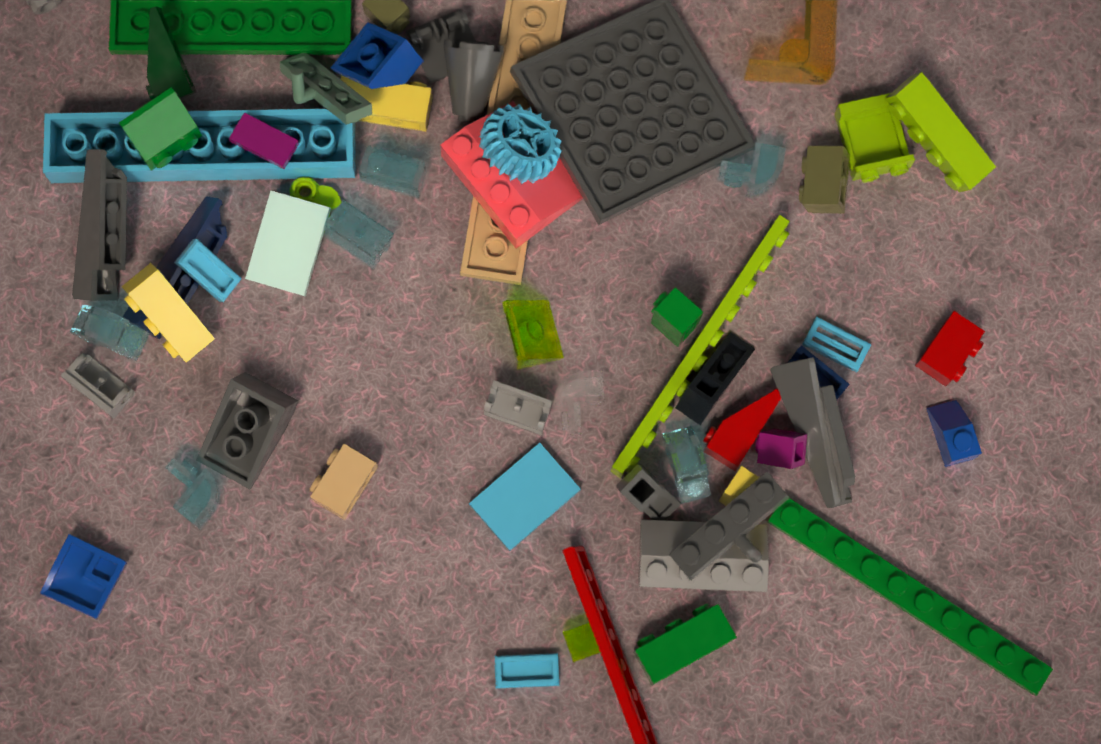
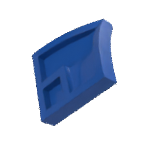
M69 534L48 574L40 594L97 620L127 562Z

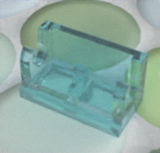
M345 200L341 202L325 222L324 236L373 270L378 265L382 253H387L389 250L391 239L394 233Z

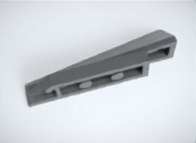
M89 149L86 154L72 290L73 299L90 301L118 300L115 270H125L127 177L121 169H117L106 157V150Z
M814 357L773 366L770 371L795 432L807 434L805 456L826 507L833 508L852 503L849 486L855 483V473L833 385L819 387Z

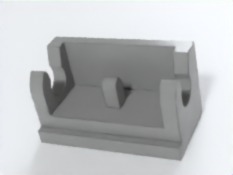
M83 353L80 354L69 368L60 375L113 419L136 393L88 354L86 356Z
M493 380L488 401H486L483 415L542 436L552 408V401Z

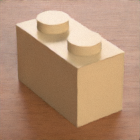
M343 444L340 450L335 448L328 458L326 464L329 465V468L324 476L318 475L312 483L310 491L313 493L310 497L318 505L345 520L378 466L376 462Z

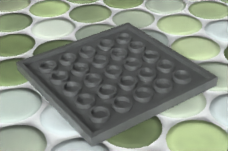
M670 0L650 2L521 61L510 68V73L533 113L537 115L542 112L541 118L544 121H551L550 128L558 130L556 138L561 140L560 149L562 152L560 159L598 225L752 151L756 146Z

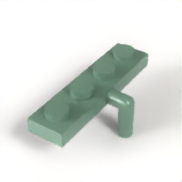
M301 53L279 62L280 72L292 81L293 100L295 103L302 104L315 99L346 125L358 122L360 119L372 115V104L307 53Z

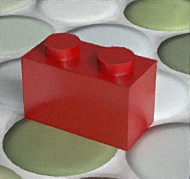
M953 311L915 366L944 386H947L952 380L957 383L967 370V367L963 364L968 356L974 358L983 346L984 342L980 338L985 331L956 311Z

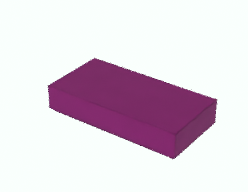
M245 112L229 137L230 142L282 169H285L299 145L297 139Z

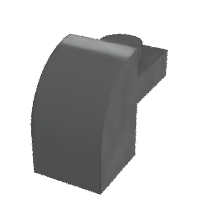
M640 463L616 485L618 490L641 512L644 511L652 520H666L681 505L680 501Z

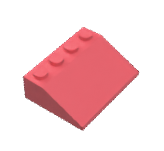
M513 101L508 103L513 108L517 106ZM491 112L463 127L440 144L441 157L517 249L581 201L583 197L560 158L557 161L556 167L553 171H550L547 177H544L543 180L538 179L533 184L528 180L521 184L518 178L510 181L507 174L499 175L497 167H490L491 160L483 158L484 150L479 147L481 140L479 135L484 122L493 113Z

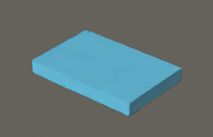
M538 443L475 497L469 505L505 547L511 551L581 491V488L543 445Z

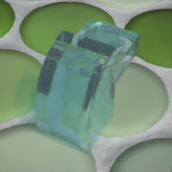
M755 143L750 165L722 160L717 180L724 181V185L733 188L747 185L745 197L761 196L770 191L776 184L783 167L786 148Z
M82 305L70 330L71 334L95 346L106 347L133 361L138 360L149 336L148 332L129 323V320L110 311L89 305Z
M688 426L663 433L666 457L673 471L680 503L683 504L711 496L706 460L693 427Z
M172 458L165 468L188 487L172 507L198 529L202 530L218 509L220 503L219 485L206 468L196 477L195 475L199 471L185 459L180 464Z

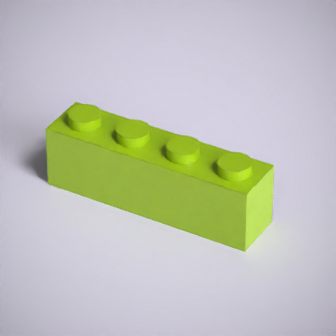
M923 72L910 76L885 98L889 104L888 108L891 114L898 120H902L908 128L907 133L914 142L921 144L927 152L926 157L929 162L935 167H939L945 175V182L953 190L958 192L971 190L996 168L992 160Z

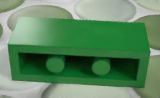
M706 603L692 611L694 616L692 619L683 623L681 618L664 627L666 630L665 634L655 638L652 633L636 642L639 648L634 650L633 653L651 686L737 638L719 604L710 607L709 603Z

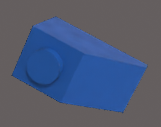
M957 400L926 408L945 467L973 460L982 454L973 424Z

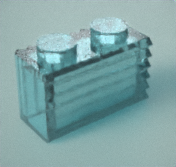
M371 145L366 147L359 169L362 183L417 198L420 197L427 174L424 160L419 161L418 158L413 160L412 156L407 158L406 155L401 156L400 153L396 155L394 151L390 153L382 148L378 150L377 147L372 148Z

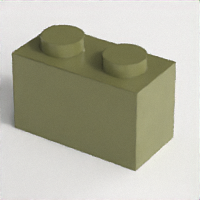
M808 146L807 156L802 158V173L805 174L804 185H800L799 201L808 213L845 214L850 155L844 146Z

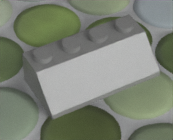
M640 520L638 583L640 587L767 592L769 556L766 524H758L745 535L761 552L762 558L759 562H752L734 544L693 580H690L669 554L706 522Z

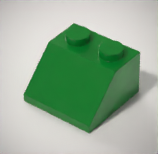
M172 87L119 122L128 140L151 171L156 167L162 168L173 159L172 156L181 150H189L197 144L198 138L202 136L198 126Z

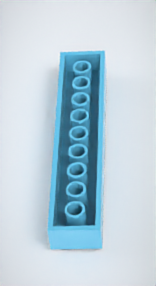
M327 109L188 111L202 136L198 138L195 146L186 151H179L172 156L173 159L162 168L156 167L152 171L132 146L119 124L120 121L134 112L44 114L43 173L50 183H84L86 154L89 149L106 150V157L115 168L122 170L127 177V182L298 179L302 177L313 179L355 178V123L346 125ZM244 112L299 141V145L285 169L230 142L229 137Z

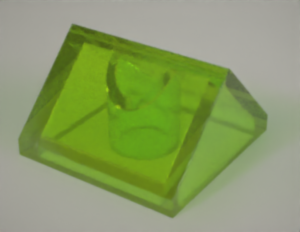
M506 300L502 302V313L517 370L564 358L549 300Z

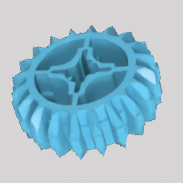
M507 104L505 107L495 110L491 116H488L480 131L479 137L481 140L479 147L484 150L483 158L491 160L490 167H497L499 169V175L505 173L509 176L510 181L518 178L521 184L527 180L533 184L538 179L543 180L556 167L562 152L560 149L561 140L556 138L558 130L550 128L551 121H544L541 118L542 112L536 115L532 113L531 107L523 110L520 104L514 108Z

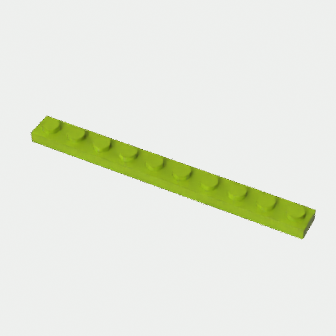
M781 215L778 216L613 464L610 472L622 478L625 472L629 473L639 463L640 458L636 457L642 446L646 449L649 448L657 435L653 429L659 421L662 423L666 422L674 407L670 406L676 395L681 398L691 382L686 379L692 370L697 373L700 371L708 358L703 355L709 345L715 348L724 334L720 328L726 320L731 323L741 307L737 305V302L742 295L748 298L757 284L753 278L758 271L763 273L766 271L773 260V257L769 254L775 246L781 248L790 234L786 231L789 220Z

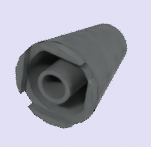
M444 39L452 114L458 115V121L474 122L476 117H483L504 53V45L496 44V49H494V45H489V42L455 39V44L452 45L450 39Z

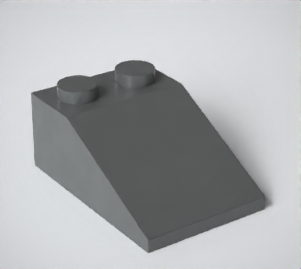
M246 372L232 378L196 461L251 489L284 434L299 401Z

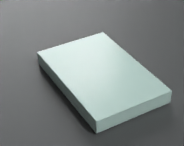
M270 191L245 279L306 296L331 208Z

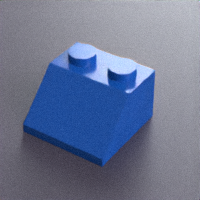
M367 22L331 66V69L359 84L375 89L406 84L423 60L406 38Z

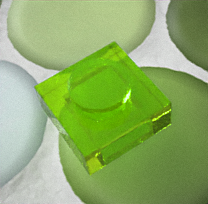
M589 623L562 632L573 663L600 653Z

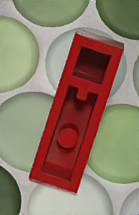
M778 388L726 418L718 428L712 425L703 442L708 444L704 452L736 471L781 400Z

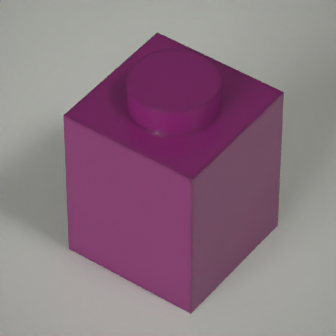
M775 428L760 432L755 446L756 453L758 454L757 463L787 469L805 465L807 434Z

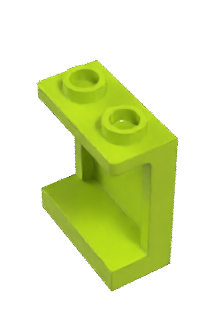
M891 93L838 104L834 115L841 141L850 155L849 170L852 181L861 179L863 183L877 180L879 175L890 173L891 176H899L909 171L908 168H911L915 161L914 154L909 155L901 122L891 114L888 108L889 104L885 100Z

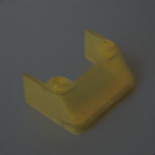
M806 0L804 39H789L785 41L779 50V61L749 59L744 73V81L823 85L829 82L835 71L837 0Z

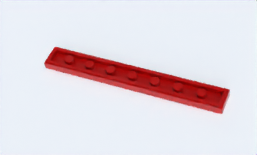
M583 545L563 549L564 557L634 744H658Z

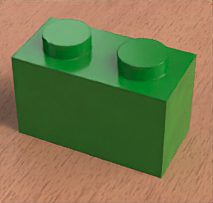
M675 287L669 294L664 291L653 303L655 307L651 311L653 313L651 324L674 345L679 347L699 325L703 311Z

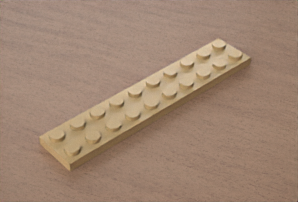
M506 0L499 44L504 45V53L490 93L487 115L512 101L516 105L520 104L523 110L530 107L510 73V68L521 61L560 44L567 0ZM474 196L460 276L521 285L528 240L516 249Z

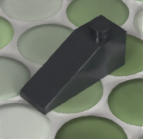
M729 332L687 387L675 408L701 426L752 355L755 348Z

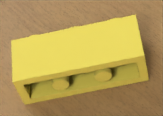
M341 75V80L372 104V115L359 121L427 131L432 103V89L428 88L425 84L410 82L409 85L403 84L370 89Z
M152 263L148 264L122 286L128 294L124 298L126 303L135 313L141 310L145 314L147 319L143 323L154 336L159 332L166 339L162 345L173 358L179 355L185 362H188L215 339Z

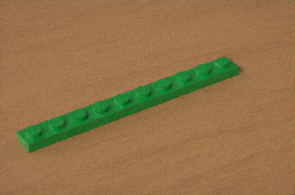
M789 498L779 506L767 523L1032 695H1038L1052 672L1053 668L792 499Z

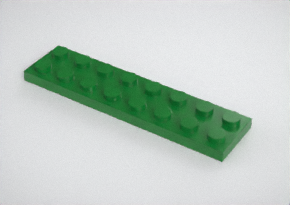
M111 0L110 54L148 55L150 8L155 6L161 7L181 55H298L301 53H307L308 55H341L351 43L352 0Z

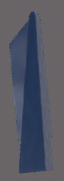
M207 196L203 199L156 266L187 305L199 284L174 262L192 239H198L212 253L218 254L227 238L226 226L221 224L219 207L222 205V200L219 198ZM129 306L121 320L160 339L162 336L160 332L154 336L143 323L147 319L145 314L141 310L135 313Z

